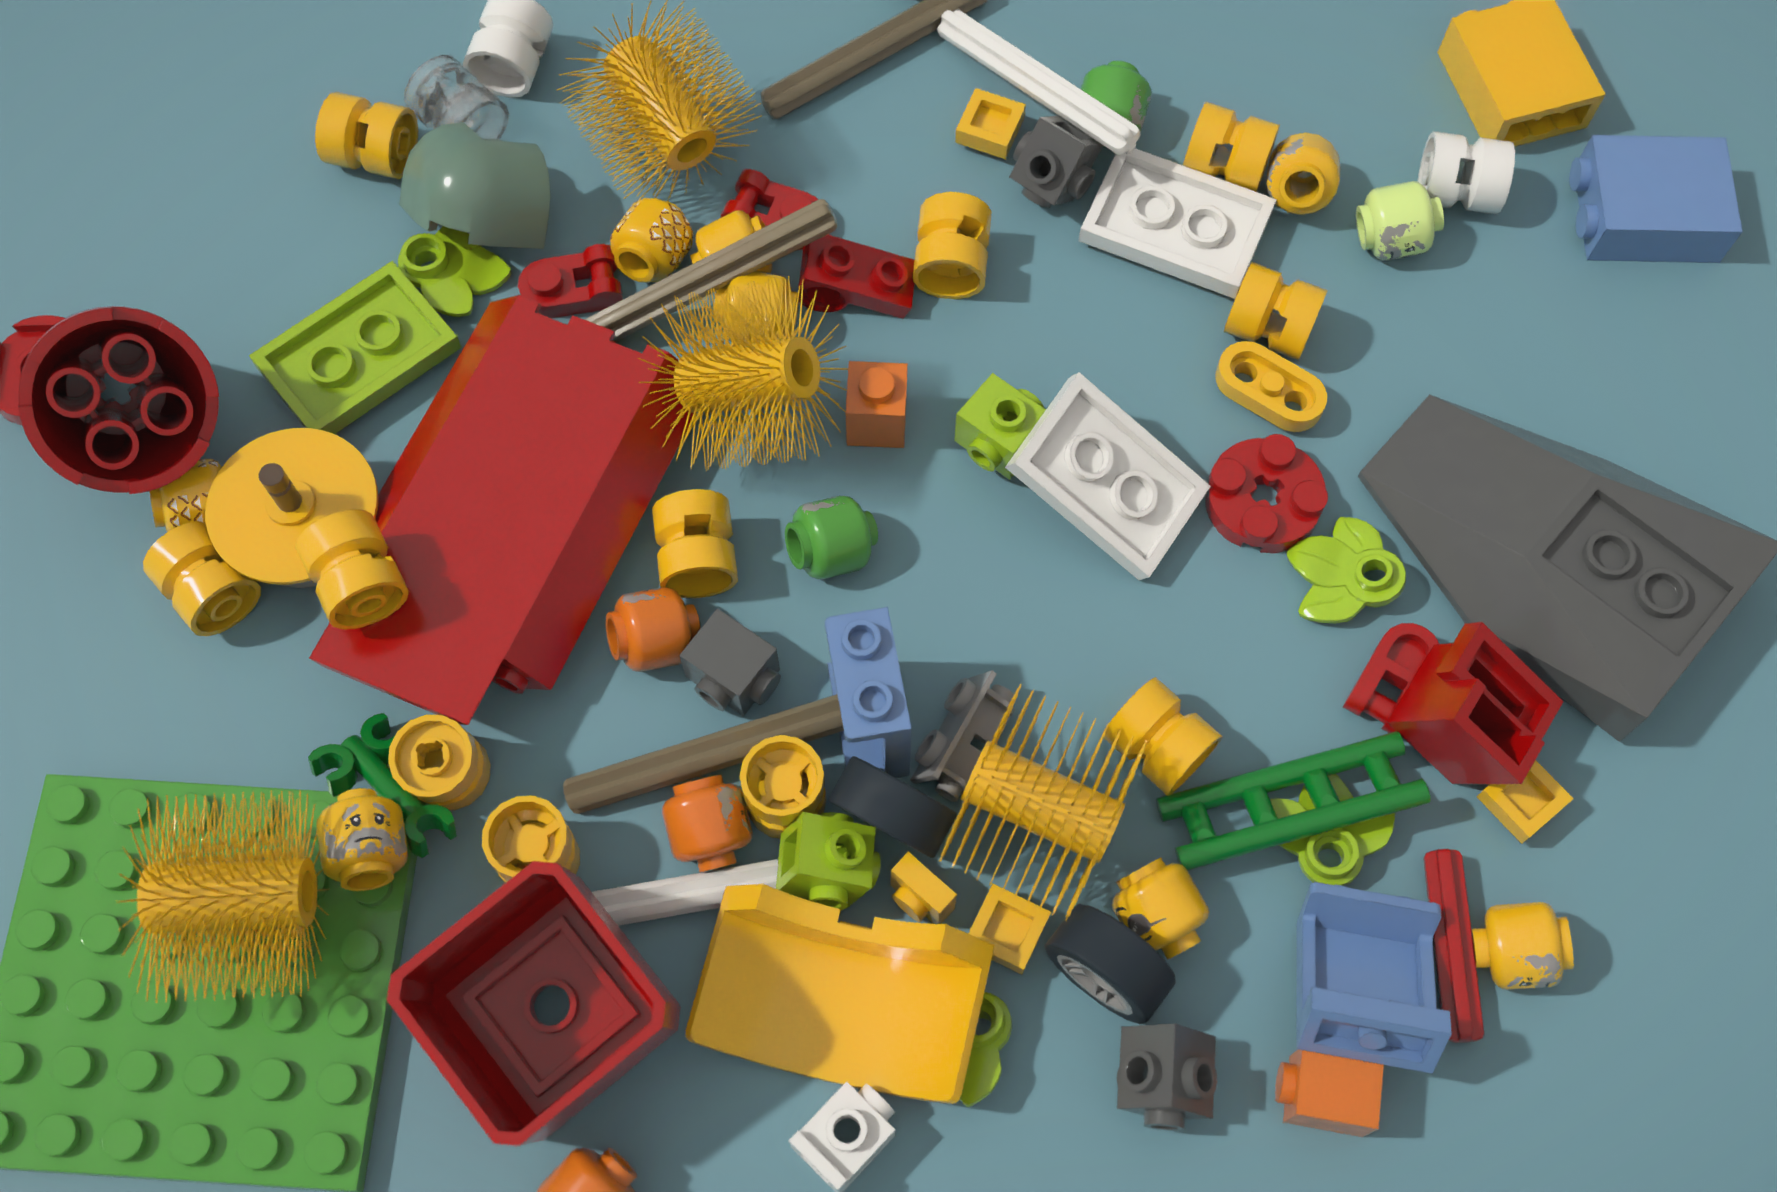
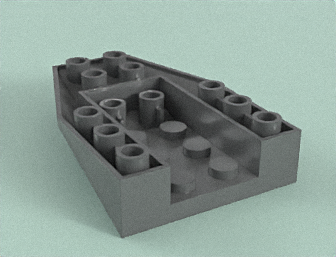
M1430 394L1358 475L1360 481L1465 624L1483 622L1554 693L1619 742L1649 717L1777 554V540L1613 462Z

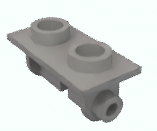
M991 670L968 679L963 678L954 686L944 704V708L949 712L939 730L934 729L925 737L915 754V761L919 765L910 779L912 783L918 784L937 780L939 783L935 791L949 801H958L981 754L980 750L970 744L972 739L975 737L984 744L987 741H992L994 733H996L1002 717L1014 696L1009 689L1001 685L995 684L992 689L989 688L997 673ZM1013 706V709H1012V711H1011V713H1010V716H1009L1007 722L1009 721L1010 717L1012 716V714H1013L1014 711H1015L1014 706Z

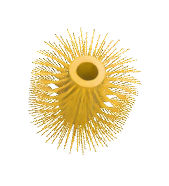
M650 0L638 36L632 37L633 3L631 5V27L628 16L630 38L625 33L626 39H623L613 13L612 16L622 42L619 43L610 28L608 29L617 41V45L612 43L593 26L614 48H610L605 43L611 49L608 52L592 42L591 44L596 47L581 42L578 43L607 53L606 58L566 59L602 64V66L559 74V76L604 68V70L601 72L567 75L586 78L556 91L589 78H597L596 81L562 91L565 92L586 86L581 90L570 92L576 93L565 100L578 93L586 94L563 106L586 96L579 103L568 107L574 106L571 110L578 109L570 116L580 109L586 110L573 118L575 119L580 115L583 116L590 110L591 112L586 117L579 118L578 121L574 122L581 121L578 125L584 124L582 126L584 127L587 123L594 120L595 123L587 125L589 126L587 129L592 127L591 129H596L588 134H593L597 129L604 126L596 135L586 139V141L591 139L589 142H594L592 144L594 145L600 139L609 136L605 141L597 143L606 146L600 151H604L607 147L615 144L608 152L597 158L601 157L600 159H602L607 153L619 148L609 157L602 159L604 161L601 163L603 164L610 157L619 154L617 158L609 161V164L615 163L618 159L621 160L607 171L614 170L619 164L625 163L617 171L609 174V176L616 174L626 167L628 168L620 175L615 176L614 180L630 172L628 176L621 180L623 181L635 173L626 184L618 189L637 179L630 186L632 187L647 173L642 183L631 193L647 182L641 189L642 191L654 175L659 172L658 179L640 199L655 185L657 187L652 195L654 196L665 173L671 168L672 171L654 197H657L674 172L671 192L667 200L669 201L681 170H686V194L689 168L696 167L702 185L704 184L697 164L700 163L706 171L701 163L704 160L716 170L705 159L706 157L710 158L709 154H713L722 160L727 158L737 161L713 153L712 150L714 147L749 145L719 142L718 140L758 130L717 139L716 136L723 133L748 130L729 131L731 129H738L736 127L761 116L731 128L724 127L729 123L755 115L752 114L737 119L759 104L742 114L729 116L751 104L749 103L737 109L750 99L748 97L746 100L732 105L751 90L734 99L742 90L747 88L743 87L740 91L728 97L738 87L742 86V83L745 81L743 80L737 87L726 92L733 84L738 83L740 78L725 86L726 83L730 82L736 75L733 77L731 75L727 81L721 82L735 70L731 69L726 75L716 80L724 71L732 68L731 65L733 63L723 71L713 75L720 68L727 66L725 64L728 61L719 68L717 65L720 64L717 63L724 58L718 59L715 64L709 66L714 59L720 56L718 53L713 59L706 63L704 62L711 55L719 51L721 52V50H714L710 55L700 59L705 53L711 51V48H709L705 52L708 48L706 46L711 42L706 45L704 44L702 48L698 47L707 40L704 38L700 43L691 47L698 39L704 36L707 37L709 33L701 34L703 33L700 32L703 29L701 28L692 36L693 30L701 25L699 24L693 28L696 25V22L693 23V21L687 27L678 31L697 12L678 29L679 22L689 13L681 19L680 15L676 23L670 27L681 12L680 10L659 36L660 29L683 2L662 24L663 14L667 8L665 3L644 36L648 10L652 1ZM665 7L652 36L650 38H647L650 30L652 29L653 25L655 24L656 20L661 14L663 8ZM677 24V26H676V28H675L673 34L670 35L671 32H672V30L674 29L675 25ZM691 25H693V27L689 30V32H687L685 35H683L682 37H680V36L686 31V29H687L688 27H690ZM670 30L665 40L659 42L662 36ZM682 32V33L674 40L675 35H677L678 33ZM701 34L697 39L690 40L694 36ZM679 43V45L674 50H672V45ZM679 52L677 56L672 57L674 53ZM687 69H691L689 73L684 74ZM606 73V75L604 76H597L599 74ZM605 80V81H604L602 84H600L599 86L590 87L591 85L595 84L596 82H600V81ZM704 85L702 89L697 90L699 86ZM604 86H607L604 90H598ZM594 89V90L588 91V92H581V91H584V90ZM591 94H598L596 96L588 98ZM601 95L607 96L605 99L597 101ZM613 98V100L610 103L606 104L608 99ZM592 99L591 101H589V102L586 103L585 105L575 108V107L578 106L580 103H583V102H585V101H588V100ZM717 101L714 106L709 107L712 102ZM728 103L722 110L714 111L718 106ZM738 105L729 113L723 112L728 108ZM597 113L590 120L582 123L587 117ZM620 116H624L621 121H617ZM735 117L726 123L718 125L724 119ZM607 131L599 139L592 141L597 135ZM635 133L631 139H627L630 134ZM716 143H721V144H730V145H715V144H716ZM646 151L643 156L638 157L641 152ZM648 157L643 165L636 167L642 159ZM645 166V172L633 179V177ZM659 166L654 174L646 179L651 170Z
M789 276L790 309L787 313L785 279V314L782 306L783 283L780 299V289L778 291L775 278L778 299L777 297L775 298L771 278L774 305L772 307L769 279H767L769 300L766 296V282L765 291L761 286L762 293L757 283L760 291L758 297L756 285L753 281L758 303L757 300L755 303L751 281L753 302L750 300L749 283H747L748 297L746 295V286L745 296L743 290H741L742 298L737 286L740 296L739 301L735 286L733 285L737 299L736 308L731 285L733 306L730 303L729 286V303L726 299V289L725 301L724 294L722 296L720 293L721 301L718 290H716L720 305L717 301L715 289H713L718 307L717 311L715 310L712 288L710 289L714 312L711 309L709 290V307L707 305V293L706 302L705 297L703 300L701 298L703 307L697 293L702 309V317L695 292H693L701 323L697 319L693 294L691 292L695 316L692 314L689 293L690 311L683 303L682 306L690 321L692 334L679 298L677 297L689 334L684 329L676 296L674 295L682 327L668 313L667 309H664L661 303L679 346L668 338L650 317L679 360L676 361L647 340L651 344L649 345L650 347L665 356L658 355L659 357L669 360L676 365H667L668 367L675 368V370L671 371L641 358L638 359L668 372L648 368L649 370L674 375V379L658 380L674 381L638 383L674 384L672 388L650 392L651 394L675 390L668 395L643 405V407L675 393L677 397L664 403L678 398V401L657 415L659 416L668 410L651 429L679 402L683 406L676 413L680 412L678 418L670 425H673V427L667 434V439L662 447H664L674 427L683 415L689 411L676 461L692 427L691 469L692 461L694 465L698 451H700L703 443L705 470L707 471L704 439L707 435L709 470V431L712 438L710 467L711 463H714V457L717 456L719 467L721 468L717 454L719 449L722 469H724L720 451L722 443L726 469L724 442L727 447V468L728 451L730 453V465L731 457L732 460L735 459V462H737L734 455L736 454L740 466L737 455L738 449L743 467L740 444H742L744 467H746L744 447L747 450V466L748 450L750 452V463L752 453V458L755 460L754 453H756L759 463L757 449H759L761 465H763L759 445L761 442L764 465H766L764 446L767 449V463L768 449L770 451V460L772 452L774 458H776L774 454L776 451L779 461L778 446L781 463H783L779 443L781 439L784 462L786 463L784 444L787 446V461H789V450L791 458L792 450L794 456H796L793 449V441L799 459L794 430L797 432L802 460L799 437L803 439L806 460V442L804 437L808 445L809 442L804 433L803 422L814 453L816 454L804 417L810 423L818 456L820 457L813 427H815L819 434H822L825 442L826 439L813 417L806 400L812 404L828 443L832 447L816 408L836 427L837 425L815 392L818 391L842 409L839 403L829 396L831 394L824 392L819 387L821 385L819 382L822 380L845 391L848 390L827 380L840 383L841 381L820 377V373L830 372L820 370H850V368H820L821 363L838 360V358L819 362V359L846 346L820 357L817 354L826 349L816 352V349L832 338L827 339L839 324L815 348L811 344L828 307L817 326L806 339L817 290L814 300L812 298L810 306L801 321L804 280H802L799 326L796 330L794 327L800 286L798 296L796 293L794 302H792ZM796 296H797L795 314H794V318H793V308H794V304H795V300H796ZM766 300L770 307V313H768L766 307ZM762 301L765 307V319L762 312ZM778 302H780V315H778L777 310ZM742 305L745 311V319L742 316ZM746 305L750 312V318L747 315ZM810 307H811V311H810L808 323H807L806 330H805V334H804V338H803V337H800V336H801V333H802L804 324H805V322H806V319H807V316H808V313H809V310H810ZM727 311H728L729 316H730V323H729L728 318H727ZM723 312H724V315H725V324H724L723 319H722V317H723ZM781 313L783 314V318H784V321L782 322V324H781ZM707 314H708V317H709V319H710V321H711V329H710V326H709V324H708ZM669 317H670L672 323L674 324L676 330L678 331L680 337L682 338V340H683L685 346L687 347L689 353H687L686 351H684V349H683V347H682V345H681V343H680V341H679V339H678V336H677V334H676V332H675V330H674V328H673V326H672V324H671V322H670V320H669ZM703 317L706 321V328L703 325ZM792 319V332L790 337L789 325ZM693 322H694V324H695L696 327H697L698 335H697V332H696V330H695V328H694V326H693ZM775 322L777 323V326H778V331H777L776 333H775V330H774V329H775ZM678 328H679V329L681 330V332L683 333V335H684V337H685V340H684L683 336L681 335L680 331L678 330ZM769 329H770V331H771V333H772V334H771V338H770V336H769V334H768ZM694 333L698 339V342L694 338ZM702 338L706 343V348L702 345ZM688 342L692 346L694 353L691 352ZM813 394H814V396L816 397V399L818 400V402L820 403V405L823 407V409L825 410V412L821 409V407H820V406L815 402V400L811 397ZM801 399L806 406L807 413L802 407ZM789 404L793 410V418L788 410ZM795 409L800 413L801 423L798 419ZM693 412L694 414L692 416V419L690 421L689 427L685 435L690 413ZM703 412L705 413V416H706L704 426H703V421H702ZM810 415H811L812 419L814 420L816 426H815L814 423L812 422V420H811V418H810ZM700 418L699 428H698V434H697V441H696V447H695V454H694V460H693L694 438H695V426H696L697 420ZM797 421H798L799 426H800V428H801V430H802V434H801L800 430H799L798 427H797ZM783 426H784L785 431H786V433H787V440H786L785 435H784V433H783ZM789 426L792 433V440H790L789 437ZM768 427L771 432V442L768 436ZM700 428H701L702 434H701V438H700V442H699V446H698V450H697L698 439H699ZM714 428L716 432V442H714ZM748 428L751 434V443L748 438ZM728 429L731 435V444L728 438ZM773 431L776 433L775 441L773 437ZM733 433L736 435L735 443L733 439ZM753 433L756 435L755 443L753 439ZM713 445H714V455H713V461H712V452H713Z
M1020 684L1009 703L1006 713L1002 717L996 733H994L992 741L986 742L961 797V800L964 801L962 808L953 824L939 862L942 861L949 845L952 843L969 805L976 806L977 809L962 839L952 868L956 864L970 836L981 809L989 812L988 819L964 873L967 872L994 815L1003 820L976 880L981 875L1005 821L1014 824L1015 828L989 885H991L1017 827L1019 826L1028 831L1002 892L1030 832L1040 836V839L1014 897H1016L1043 838L1053 843L1040 869L1027 903L1037 887L1056 844L1064 847L1062 856L1042 899L1040 909L1052 889L1069 850L1075 852L1077 855L1070 867L1071 869L1062 886L1052 913L1053 915L1058 905H1060L1082 856L1089 859L1071 899L1072 902L1067 910L1066 921L1074 905H1076L1082 889L1086 885L1092 867L1095 866V863L1099 864L1114 834L1125 807L1123 801L1127 795L1126 792L1136 774L1135 771L1140 763L1147 741L1144 742L1141 750H1139L1118 797L1114 799L1109 795L1126 760L1134 735L1129 740L1104 793L1097 791V788L1116 747L1121 729L1106 756L1093 787L1090 788L1084 785V781L1091 769L1109 724H1107L1092 754L1081 781L1077 782L1071 779L1097 718H1095L1068 777L1058 773V770L1084 713H1082L1056 771L1045 766L1071 707L1065 716L1044 764L1041 765L1033 761L1059 701L1050 715L1031 758L1028 759L1021 756L1046 699V695L1029 726L1018 752L1014 753L1009 748L1022 722L1034 690L1031 691L1029 698H1027L1005 748L997 745L1021 688Z
M299 789L298 837L296 829L298 798L294 808L292 792L294 821H292L290 827V791L289 804L286 805V802H284V814L283 790H281L282 826L279 820L280 795L278 810H276L275 797H273L275 808L273 822L271 791L270 822V800L266 810L263 793L265 818L263 830H261L262 792L258 809L257 804H254V792H252L254 832L250 823L252 796L248 814L244 792H242L239 813L236 808L234 794H232L230 813L228 812L224 793L220 819L215 793L211 817L208 813L207 798L204 795L201 819L197 806V795L195 794L192 821H190L187 794H185L182 823L179 816L177 796L174 817L171 822L167 795L163 829L157 796L156 836L150 818L149 799L147 798L151 852L147 846L138 808L142 829L141 837L145 844L148 865L146 866L132 827L129 825L143 865L137 859L135 860L143 868V871L141 873L123 847L140 874L139 884H136L118 873L134 884L133 888L138 889L137 899L117 901V903L137 901L138 911L118 931L134 918L139 917L140 925L122 954L124 956L140 928L142 927L144 930L135 941L136 943L141 938L128 978H130L144 937L148 933L136 992L138 993L146 955L151 947L146 1002L148 1000L149 983L155 961L156 1003L162 968L165 1002H167L171 973L174 981L175 1000H177L178 984L182 973L186 1001L190 972L192 973L195 1001L200 974L203 983L204 999H206L207 984L211 976L215 1000L219 974L221 975L224 1000L229 977L232 983V996L234 998L236 996V985L240 979L244 999L248 974L253 998L258 980L261 982V996H265L266 980H268L269 987H271V996L273 997V962L276 970L274 992L276 990L277 975L279 991L281 992L280 967L282 961V997L284 993V971L286 973L285 986L287 985L289 973L291 995V958L294 963L292 994L294 995L295 975L297 986H299L296 965L298 949L300 953V996H302V965L305 971L302 957V935L309 991L306 945L311 955L315 979L316 973L308 926H310L320 960L322 961L313 931L314 927L311 923L314 919L326 940L315 918L316 907H318L325 914L329 915L317 905V892L330 889H317V876L323 871L321 869L316 874L314 867L319 857V852L314 862L311 860L314 853L317 831L308 857L315 810L314 804L310 830L306 836L308 793L306 811L303 812L301 819V789ZM244 801H245V810H246V818H247L246 824H245V828H244ZM205 804H206V817H207V830H208V831H207L206 837L204 838ZM215 804H216L217 819H218L217 830H216ZM223 804L225 817V835L222 829ZM235 804L236 829L233 835V806ZM241 806H242V825H241V821H240ZM213 807H214V826H213V828H212V824H211V823H212V815H213ZM255 807H256V813H257L256 821H255ZM195 810H196V837H195L194 832H193ZM187 813H188V821H189V831H188V835H187ZM305 813L304 836L302 846L301 827ZM166 814H167L168 843H167V840H166V837H165ZM158 815L162 838L161 851L159 850ZM176 815H177V817H178V830H179V836H178L177 841H176ZM184 816H185V834H184V830H183ZM286 817H287V823H288V826H287V840L285 839V827H284V825H285V818H286ZM257 820H258V825H259V839H258V844H257V841H256V826H257ZM276 820V833L274 838L273 829ZM267 822H269L270 831H271V834H270V838H269V839H268ZM239 825L242 833L241 843L239 838ZM248 826V830H247V841H246L244 835H245L246 827ZM228 827H230V846H228ZM219 829V838L217 846L216 837ZM210 831L212 832V836H213L212 848H211ZM200 833H201V835H202L201 851H200V849H199V837H200L199 834H200ZM182 834L185 842V845L183 844L184 849L182 847ZM190 835V845L188 846L187 842ZM171 836H172V839H173V850H172V854H171V847H170ZM289 836H290V841H291L290 851H289ZM153 837L156 844V848L153 845ZM282 837H283V853H282V846H281V844H282ZM307 837H308L307 847H306V853H305V843H306V840H307ZM154 849L156 851V862L154 857ZM305 928H306L308 943H307V940H306ZM296 937V946L294 948V938ZM154 938H155L156 948H155V950H154V952H153ZM171 943H172V951H173L172 961H171V958H170V946H171ZM200 943H201V955H202L201 962H200V960H199V957H200V955H199V946H200ZM229 943H230V965H229L228 957H227V955H228V946H229ZM211 944L213 947L212 962H210ZM240 945H241V949H242V959H241V963H240V965H239V953H240ZM258 945H259V967H258V965H257V960H256V952H257V946H258ZM159 947H160V949H161V964H160V971H159V975H158V950H159ZM188 947H189V951H190V960H189V956H188V952H187ZM217 947H218V954H219V962H218V958H217V954H216ZM246 947H247L248 965H247V960H246V956H245ZM270 947L271 960L268 969V952ZM286 947H287V949H288V968H287V969H286V963H285V950H286ZM275 949H276L277 967H276V963H275V959H274V951H275ZM253 951V956H252V960H251V963H250L251 952ZM280 951H281V952H282V958H281L280 965H279ZM176 954H177L178 959H179V962H178V974H177V985H176V966H175V956H176ZM205 955H206V958H207V960H208V962H207V974H206V987H205V974H204V957H205ZM167 957V976L165 979L164 962ZM234 957H235V959H236L235 989H234V981H233V958H234ZM196 958V975L194 983L193 963ZM225 958V975L223 987L222 965ZM253 959H254L253 992H252L251 966H252ZM262 959L265 961L264 991L262 989ZM187 960H188V963H189L188 980H187ZM244 960H245V964H246V967H247V975H246V983H245V992H244ZM216 961H217L218 973H217L216 990H215V970H216ZM184 964H185V982H184V974H183V965H184ZM227 967H228V977H227V983H226V974H227ZM270 969H271V986H270V978H269ZM256 970H257V979H256V985H255V973H256Z

